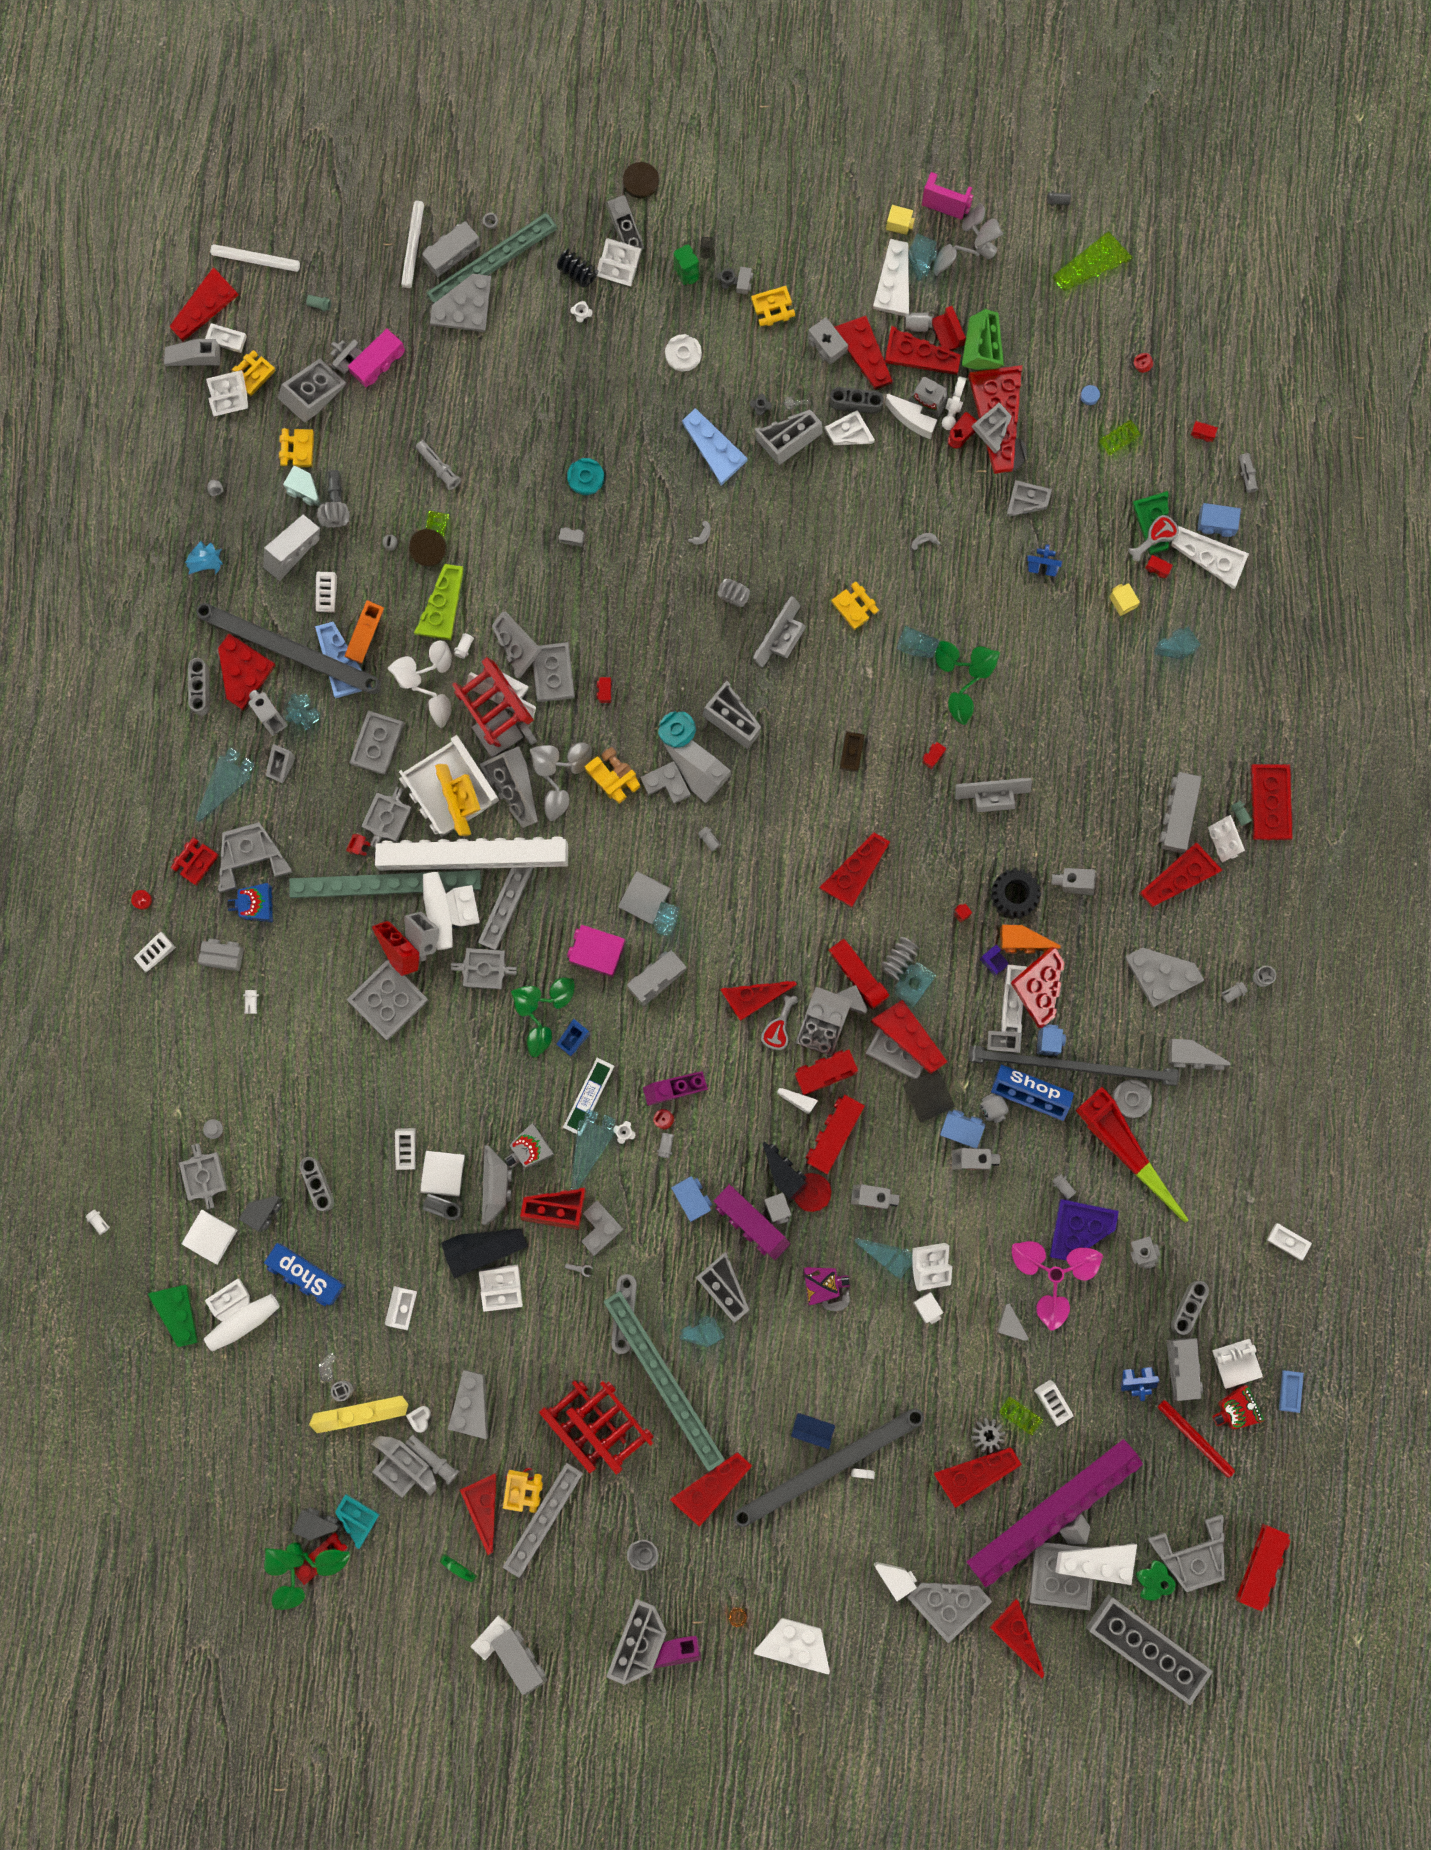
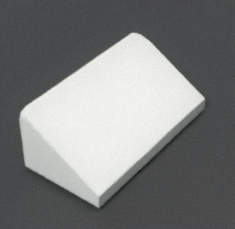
M394 1286L385 1325L408 1330L417 1291Z

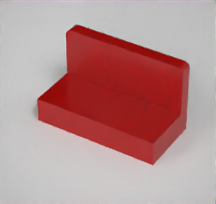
M953 306L945 308L943 315L932 318V326L940 346L951 351L964 346L966 337Z

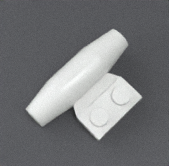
M438 872L423 874V899L427 918L439 928L437 950L452 948V924L462 927L480 923L473 887L469 885L453 888L446 894Z
M236 1279L206 1299L205 1302L214 1317L222 1321L204 1338L208 1348L213 1352L235 1342L261 1325L280 1307L275 1297L270 1294L250 1303L248 1291L242 1281Z

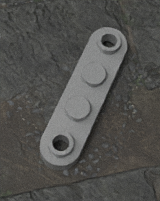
M625 1274L617 1280L616 1293L621 1291L634 1312L637 1282L632 1275ZM624 1281H630L631 1285L629 1288L623 1286ZM613 1320L611 1345L616 1353L624 1354L630 1350L631 1346L615 1320ZM620 1340L625 1341L623 1348L618 1346Z

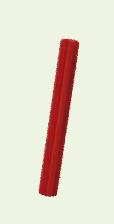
M1163 1400L1158 1405V1409L1226 1477L1230 1478L1235 1473V1469L1167 1401Z

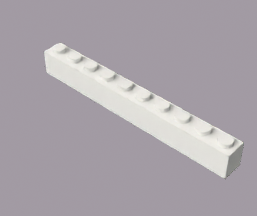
M534 837L533 840H525V838H514V840L496 838L495 841L479 838L476 841L458 839L457 842L441 839L438 842L420 840L419 843H412L409 840H402L400 843L382 841V843H376L375 866L379 871L568 866V843L562 837H552V839L544 840L542 837Z

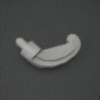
M704 521L702 523L704 529L701 535L688 539V542H692L694 545L705 543L710 535V524Z
M924 533L914 539L912 549L917 550V545L927 541L940 545V542L934 534Z
M849 1290L845 1291L842 1301L830 1304L827 1301H823L822 1306L829 1311L843 1310L850 1302Z

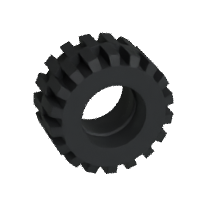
M1013 868L1011 871L1006 870L1003 874L1001 873L994 882L991 889L992 894L990 895L993 900L992 905L997 908L996 911L998 913L1001 912L1003 914V917L1009 916L1010 919H1021L1024 916H1028L1038 905L1039 898L1041 897V892L1039 891L1041 887L1040 884H1037V878L1031 876L1032 873H1026L1024 869L1017 870V868ZM1010 884L1022 886L1026 892V900L1021 904L1010 902L1005 896V888Z

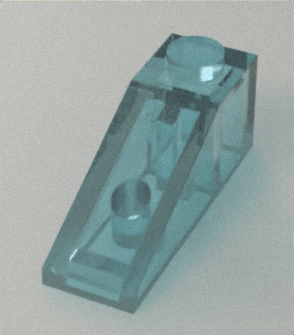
M860 1238L854 1240L858 1246L898 1279H901L913 1264L912 1253L906 1248L901 1250L897 1247Z

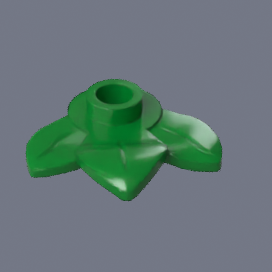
M1153 1560L1151 1569H1143L1136 1573L1138 1581L1144 1586L1140 1597L1145 1600L1155 1601L1162 1595H1170L1175 1590L1176 1584L1174 1579L1168 1575L1167 1567L1160 1561ZM1163 1581L1168 1582L1169 1587L1167 1589L1162 1588L1161 1583Z

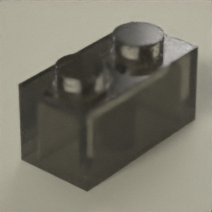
M701 236L700 256L704 259L712 258L713 237Z

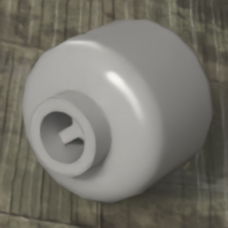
M993 1093L982 1099L983 1102L980 1104V1108L987 1121H994L996 1124L1006 1119L1005 1115L1009 1112V1109L1002 1096Z

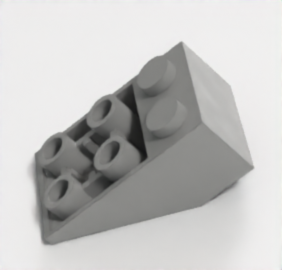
M816 987L796 1043L832 1056L852 1000Z

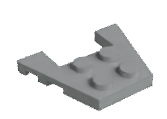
M260 822L222 833V858L219 872L220 884L218 885L220 893L236 889L233 869L270 859L275 877L292 873L291 868Z
M1221 1514L1204 1520L1211 1540L1172 1553L1166 1533L1147 1538L1185 1592L1224 1580V1518Z

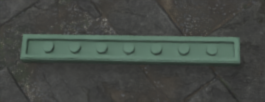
M547 212L426 292L427 296L434 304L470 275L480 274L488 276L557 230L556 224Z

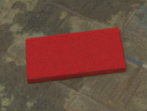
M1252 764L1253 840H1292L1290 764Z

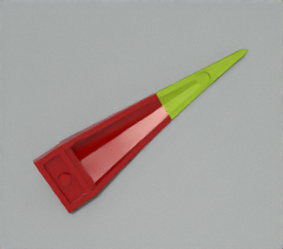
M1100 1087L1075 1111L1088 1124L1087 1128L1183 1222H1188V1218L1171 1196L1140 1148L1115 1100L1103 1087Z

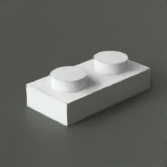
M211 323L205 339H216L220 347L241 353L247 335Z
M1275 1223L1266 1240L1299 1260L1304 1259L1312 1244L1278 1223Z
M498 1615L471 1645V1648L486 1660L495 1650L490 1642L512 1627Z

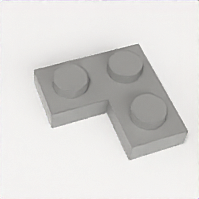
M674 761L640 777L648 795L666 787L673 804L691 796Z
M598 1200L583 1213L595 1229L581 1242L595 1256L624 1230Z

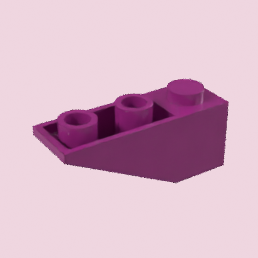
M703 1071L654 1082L643 1087L648 1106L708 1090Z
M695 1635L663 1642L653 1669L702 1661L698 1637Z

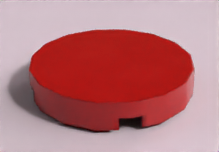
M804 1174L807 1177L805 1181L808 1185L794 1201L804 1211H820L830 1201L832 1192L830 1184L825 1177L819 1174Z

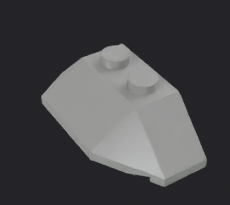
M485 1145L482 1224L488 1225L508 1206V1201H511L512 1191L508 1190V1183L512 1182V1170H509V1166L490 1146Z
M636 1599L607 1673V1678L626 1685L652 1672L667 1633L655 1606Z

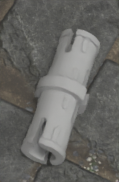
M1249 453L1238 457L1242 469L1241 477L1244 478L1247 493L1255 492L1259 489L1255 478L1256 469L1253 468Z

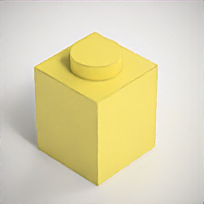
M892 205L886 230L907 235L909 229H913L915 218H912L913 210Z
M1129 583L1124 586L1120 584L1112 589L1113 592L1109 598L1120 616L1138 607L1140 601Z

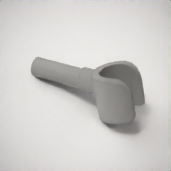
M567 1263L565 1265L566 1269L581 1272L585 1277L591 1276L584 1273L586 1267L592 1268L590 1265H584L583 1267Z

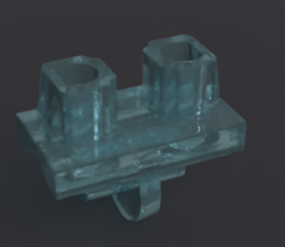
M296 693L292 694L289 701L290 706L286 709L289 713L286 716V720L288 722L294 720L296 725L302 723L307 731L319 719L320 714L315 708L309 711L306 710L305 707L310 705L311 702L306 693L299 696Z

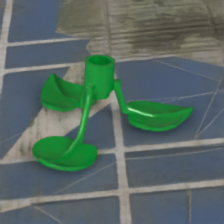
M938 641L935 646V658L939 668L945 672H950L954 670L955 665L969 666V674L974 677L959 693H951L948 700L949 711L953 718L960 724L966 725L973 714L974 704L971 697L963 693L972 684L979 681L980 678H988L993 673L1000 652L984 646H978L971 653V662L961 663L957 661L960 657V652L954 644L948 641Z
M561 977L554 981L549 991L551 997L549 999L541 998L540 989L532 985L519 987L511 991L516 1012L521 1016L529 1015L538 1026V1028H533L529 1032L527 1038V1047L531 1057L535 1058L542 1054L552 1041L551 1029L547 1026L542 1027V1024L535 1018L532 1012L537 1009L539 1001L553 1002V1007L556 1009L565 1007L571 1001L574 994L575 985L573 978Z
M297 1542L289 1544L286 1550L266 1548L264 1569L267 1574L279 1576L286 1573L287 1570H291V1586H281L276 1589L272 1595L273 1608L276 1610H287L303 1602L305 1593L302 1588L295 1587L294 1567H300L306 1559L313 1568H317L318 1575L330 1576L344 1568L349 1560L350 1552L326 1550L317 1555L314 1563L309 1558L307 1552L303 1553L302 1545Z

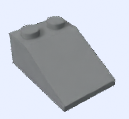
M318 359L281 385L278 399L305 423L318 414L346 385V382L321 359Z

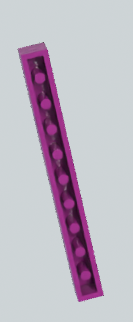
M1124 1439L970 1558L967 1563L985 1588L993 1584L1005 1572L1010 1571L1014 1565L1025 1559L1037 1547L1042 1546L1047 1539L1057 1534L1069 1522L1075 1520L1079 1514L1089 1509L1093 1503L1104 1497L1116 1485L1121 1484L1130 1474L1136 1472L1143 1465L1138 1454Z

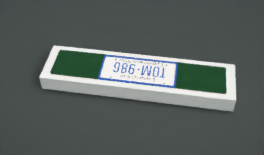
M596 1058L563 1128L579 1136L582 1135L615 1067L614 1065Z

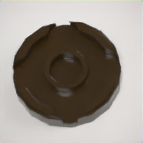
M636 162L628 166L623 175V184L626 192L632 197L639 199L653 195L659 185V176L655 167L645 162Z
M423 529L412 536L409 551L411 557L418 564L434 566L439 564L445 557L447 544L444 537L436 530Z

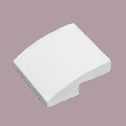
M607 238L602 257L599 261L597 276L631 286L642 248Z
M242 370L206 379L211 398L208 399L213 416L248 408L247 391Z
M426 1151L421 1193L460 1197L465 1155Z
M201 1210L182 1245L218 1264L236 1234L237 1229Z
M941 1243L913 1248V1274L918 1291L951 1285L952 1266L948 1264L950 1245Z
M518 1265L479 1269L483 1312L523 1306Z

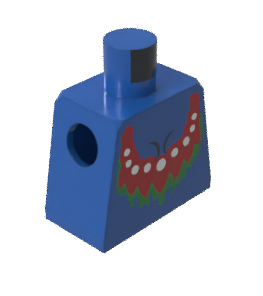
M264 883L239 889L238 899L227 901L228 911H238L239 917L244 920L273 922L272 886Z

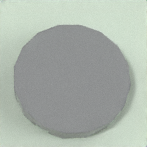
M1139 1080L1123 1081L1113 1092V1099L1124 1117L1132 1119L1141 1117L1151 1107L1152 1096L1149 1088Z

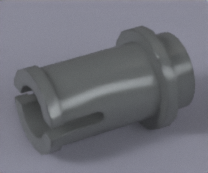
M1048 192L1047 204L1051 206L1054 204L1070 205L1071 193Z

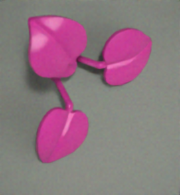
M1033 1241L1014 1243L1012 1245V1257L1017 1268L1027 1275H1033L1040 1267L1048 1272L1049 1280L1054 1283L1053 1297L1049 1295L1043 1296L1037 1303V1314L1049 1330L1053 1331L1059 1328L1066 1321L1070 1312L1068 1300L1065 1297H1057V1284L1063 1280L1064 1273L1072 1270L1074 1277L1083 1281L1090 1280L1097 1274L1103 1255L1091 1248H1077L1072 1250L1067 1256V1263L1071 1267L1063 1270L1060 1267H1052L1050 1269L1041 1264L1045 1261L1046 1253L1039 1243Z

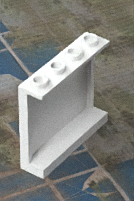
M457 735L451 738L452 742L405 772L399 771L402 776L399 780L405 788L409 786L412 791L409 794L415 804L417 802L420 803L422 806L419 809L425 819L429 817L432 822L429 826L435 835L439 833L441 837L455 830V823L452 815L449 813L447 800L442 793L443 788L440 780L437 778L435 765L447 764L453 780L464 774L469 775L481 810L467 816V821L499 801L497 795Z

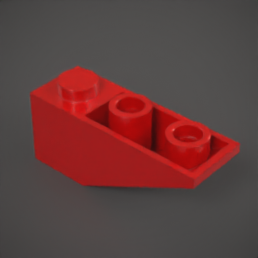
M389 921L372 926L391 966L401 976L418 971L419 951Z

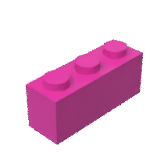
M386 328L348 365L350 373L365 387L372 385L382 372H386L390 368L391 363L395 359H399L405 351L403 343Z

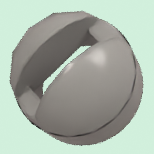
M487 213L483 217V223L487 228L493 229L498 225V218L494 213ZM490 219V220L494 221L495 223H494V224L489 223V222H487V220Z
M211 480L208 482L207 489L211 496H217L223 492L220 481Z
M386 535L383 538V546L386 550L393 551L398 547V540L394 535ZM389 538H391L390 546H388Z

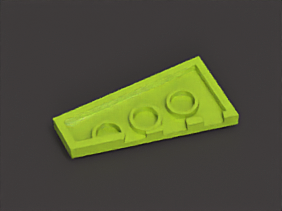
M444 564L435 584V589L428 600L427 607L422 613L418 627L414 631V635L452 640L464 572L463 566Z

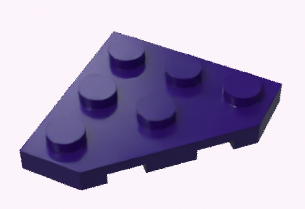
M1060 1199L1049 1257L1067 1261V1256L1072 1250L1090 1248L1116 1230L1119 1211Z

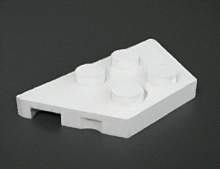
M781 1618L772 1631L768 1633L761 1644L754 1650L756 1655L828 1675L830 1672L821 1628Z

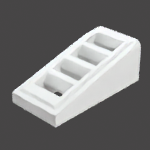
M334 572L316 573V612L335 613L337 575ZM322 580H331V582H322ZM322 587H331V590H322ZM321 595H331V598L321 597ZM321 602H331V605H321Z
M160 932L134 959L145 972H148L176 947L163 932ZM162 941L166 947L163 949L159 942ZM155 946L159 949V954L153 949ZM149 951L155 956L153 960L147 954ZM143 956L150 962L148 965L141 959Z
M779 1088L777 1091L779 1096L806 1114H810L818 1102L814 1098L783 1088Z
M415 1128L395 1130L396 1170L416 1169ZM400 1135H411V1138L400 1139ZM400 1143H411V1146L400 1147ZM411 1151V1155H400V1152ZM400 1159H411V1163H400Z
M1049 1380L1034 1390L1057 1427L1073 1417L1071 1410L1053 1381ZM1054 1396L1057 1397V1398H1055L1054 1400H1052L1051 1402H1049V1403L1047 1402V1401H1048L1049 1399H1051L1052 1397H1054ZM1059 1403L1061 1404L1059 1407L1055 1408L1054 1410L1051 1409V1408H1053L1054 1406H1056L1057 1404H1059ZM1062 1410H1065V1411H1066L1065 1413H1063V1414L1060 1415L1059 1417H1056V1416H1055L1056 1414H1058V1413L1061 1412Z

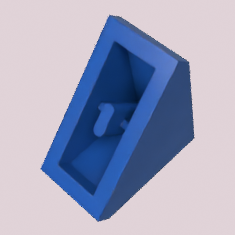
M573 1019L556 1045L569 1056H572L589 1037L590 1032Z

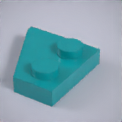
M345 1494L335 1511L339 1520L342 1521L345 1530L353 1539L356 1548L360 1549L380 1514L348 1494Z

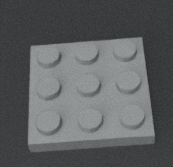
M389 960L385 961L347 999L387 1041L429 1001L405 975L401 976L391 966Z
M1044 1542L1042 1546L1037 1547L1034 1550L1029 1602L1090 1610L1093 1579L1059 1574L1055 1571L1058 1552L1092 1549V1547Z

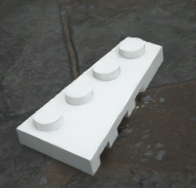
M890 239L873 305L875 310L905 317L909 315L907 242Z
M1178 526V536L1172 541L1171 546L1235 589L1249 553Z
M1137 1544L1058 1552L1055 1572L1131 1585Z

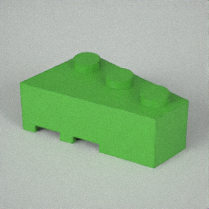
M987 309L969 318L962 366L979 371L997 369L1004 365L999 314Z

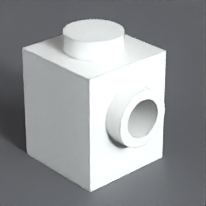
M931 1292L913 1302L925 1323L930 1322L933 1324L941 1319L940 1315L943 1314V1311Z

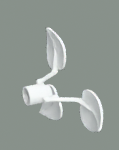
M436 641L429 649V657L433 663L431 667L416 671L415 661L411 657L405 656L394 661L388 667V670L394 675L401 688H412L413 691L433 696L429 700V711L435 723L440 728H443L451 714L449 699L444 694L437 696L434 692L417 687L421 683L419 674L435 668L440 673H444L450 668L452 655L448 644L445 641Z

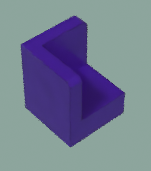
M997 944L980 958L994 977L1009 965L1007 960L1001 955V949Z

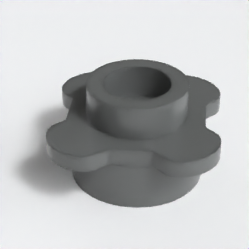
M732 268L724 269L717 274V279L721 281V286L724 289H727L732 284L736 285L738 282V278L735 277Z
M759 394L758 398L750 401V406L753 407L759 416L772 408L771 402L766 400L764 394Z

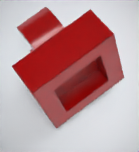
M353 834L346 852L366 856L367 853L362 851V846L370 847V843L365 841L366 837L360 834Z

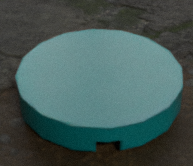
M581 458L570 465L567 472V480L570 488L575 493L591 495L602 487L604 472L597 461L590 458Z
M674 711L663 717L658 730L663 743L669 747L677 748L683 747L694 738L696 724L688 713Z

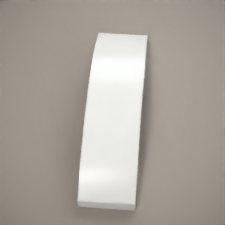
M1007 965L1001 1032L1021 1033L1023 1003L1010 982L1027 968L1026 966Z

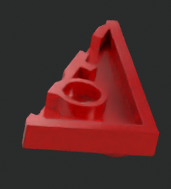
M784 981L780 983L722 988L720 991L738 1019L742 1021L797 986L795 981Z
M496 1473L460 1489L487 1555L493 1553Z
M1015 1598L989 1627L1035 1673L1043 1678L1042 1664L1036 1652L1020 1603Z

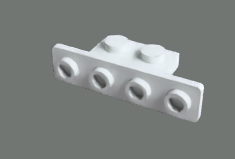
M470 672L466 684L478 675ZM503 673L533 718L536 707L522 699L528 691V686ZM489 677L488 680H484L472 690L482 695L494 686L493 683L495 681L492 677ZM497 692L490 700L500 704L504 701L503 698L505 696L502 692ZM508 706V707L506 708V709H509V710L515 712L514 709L512 708V706H511V707Z

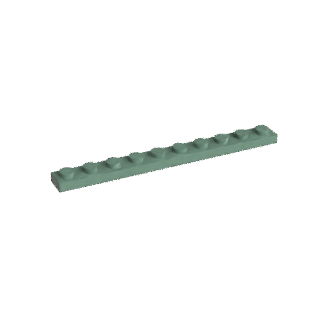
M480 870L438 872L445 892H449L453 888L472 885L473 891L481 890ZM426 873L289 878L290 898L423 893V874Z
M621 1291L604 1300L603 1303L707 1471L709 1472L725 1461Z

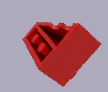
M848 1049L844 1052L841 1050L832 1054L833 1057L828 1059L824 1057L816 1060L815 1065L810 1067L804 1065L797 1068L794 1076L802 1095H808L856 1075L858 1068L850 1050Z
M586 1188L524 1197L520 1214L521 1220L579 1230Z

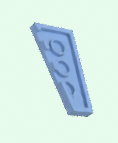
M696 408L682 420V424L698 446L700 453L706 459L721 486L747 462V457Z
M334 622L315 626L324 655L361 670L356 661L344 657L348 646ZM329 676L335 698L362 691Z

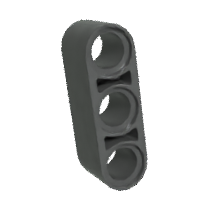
M836 387L830 393V405L836 410L852 412L858 410L860 413L877 414L883 407L884 397L877 391ZM840 396L842 397V400L837 401L834 399V397ZM858 398L861 402L855 403L852 399ZM876 400L879 404L873 405L871 401Z

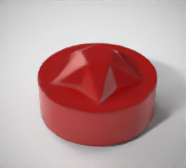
M1141 353L1135 357L1134 366L1138 372H1148L1153 367V359L1148 353Z
M138 890L133 893L131 902L137 909L144 910L151 905L152 898L148 892Z
M661 1109L655 1113L653 1121L658 1128L665 1130L672 1126L674 1116L670 1111Z

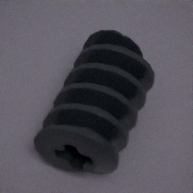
M568 248L559 257L557 269L563 270V273L568 275L570 279H574V282L580 283V286L585 288L595 280L599 270L596 269L591 272L593 266L589 265L586 268L587 261L580 263L582 259L580 256L574 259L576 253L572 252L569 255L570 248Z

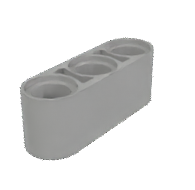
M194 658L188 665V704L195 714L203 716L208 713L210 708L209 667L202 659ZM203 665L201 671L195 672L197 666ZM203 684L200 690H195L196 685ZM198 702H203L201 708L195 709Z
M305 1157L300 1162V1170L312 1202L317 1210L329 1211L334 1206V1199L322 1167L317 1159ZM309 1161H313L314 1169L308 1172L306 1164ZM319 1179L321 1181V1187L315 1190L313 1188V1182L314 1180ZM323 1197L328 1199V1205L325 1208H322L319 1203Z
M1193 1281L1187 1287L1171 1322V1329L1176 1334L1185 1335L1192 1330L1209 1293V1287L1205 1282ZM1197 1284L1202 1287V1293L1199 1296L1194 1292V1287ZM1189 1302L1194 1305L1192 1313H1188L1185 1308ZM1180 1320H1183L1186 1324L1183 1331L1177 1328V1323Z

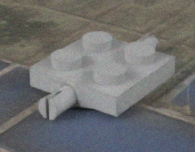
M396 787L392 797L376 793L361 826L363 829L374 834L370 846L376 848V843H379L381 838L397 843L412 810V807L403 804L399 800L403 792L402 788Z
M466 948V957L463 963H451V966H453L451 971H462L464 976L463 987L502 990L505 974L517 975V967H506L504 962L505 951Z
M198 1143L191 1145L194 1157L180 1162L179 1165L188 1201L198 1198L205 1199L206 1208L209 1210L215 1208L212 1196L227 1191L219 1153L204 1155L201 1153L200 1144Z

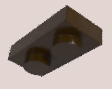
M846 731L839 769L858 772L865 734Z

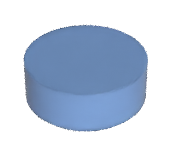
M1088 385L1083 388L1080 397L1084 404L1094 405L1100 397V392L1097 387Z

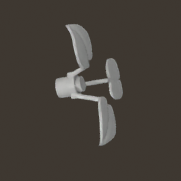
M979 203L977 207L973 208L966 215L962 223L964 231L967 232L973 228L977 234L975 239L976 251L957 245L954 247L951 244L946 245L938 253L934 262V274L936 276L953 263L957 255L956 250L969 252L976 256L981 254L987 260L993 258L996 254L997 247L991 241L1003 235L998 221L994 218L988 220L981 227L980 232L976 228V225L981 223L985 216L983 204Z
M583 742L574 744L568 751V763L557 762L559 760V751L554 746L542 745L530 749L535 772L547 779L555 788V791H549L545 798V813L549 821H554L561 816L569 805L568 793L565 790L559 791V787L549 776L555 773L556 766H570L571 772L574 774L583 772L585 770L584 766L592 758V747L589 744Z

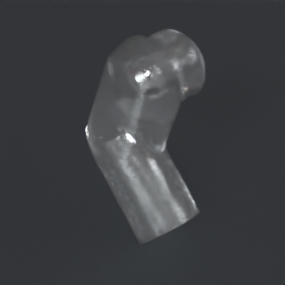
M332 1352L319 1364V1375L324 1382H330L333 1379L331 1365L338 1357Z

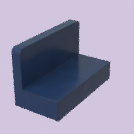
M798 1413L791 1437L829 1449L835 1425Z

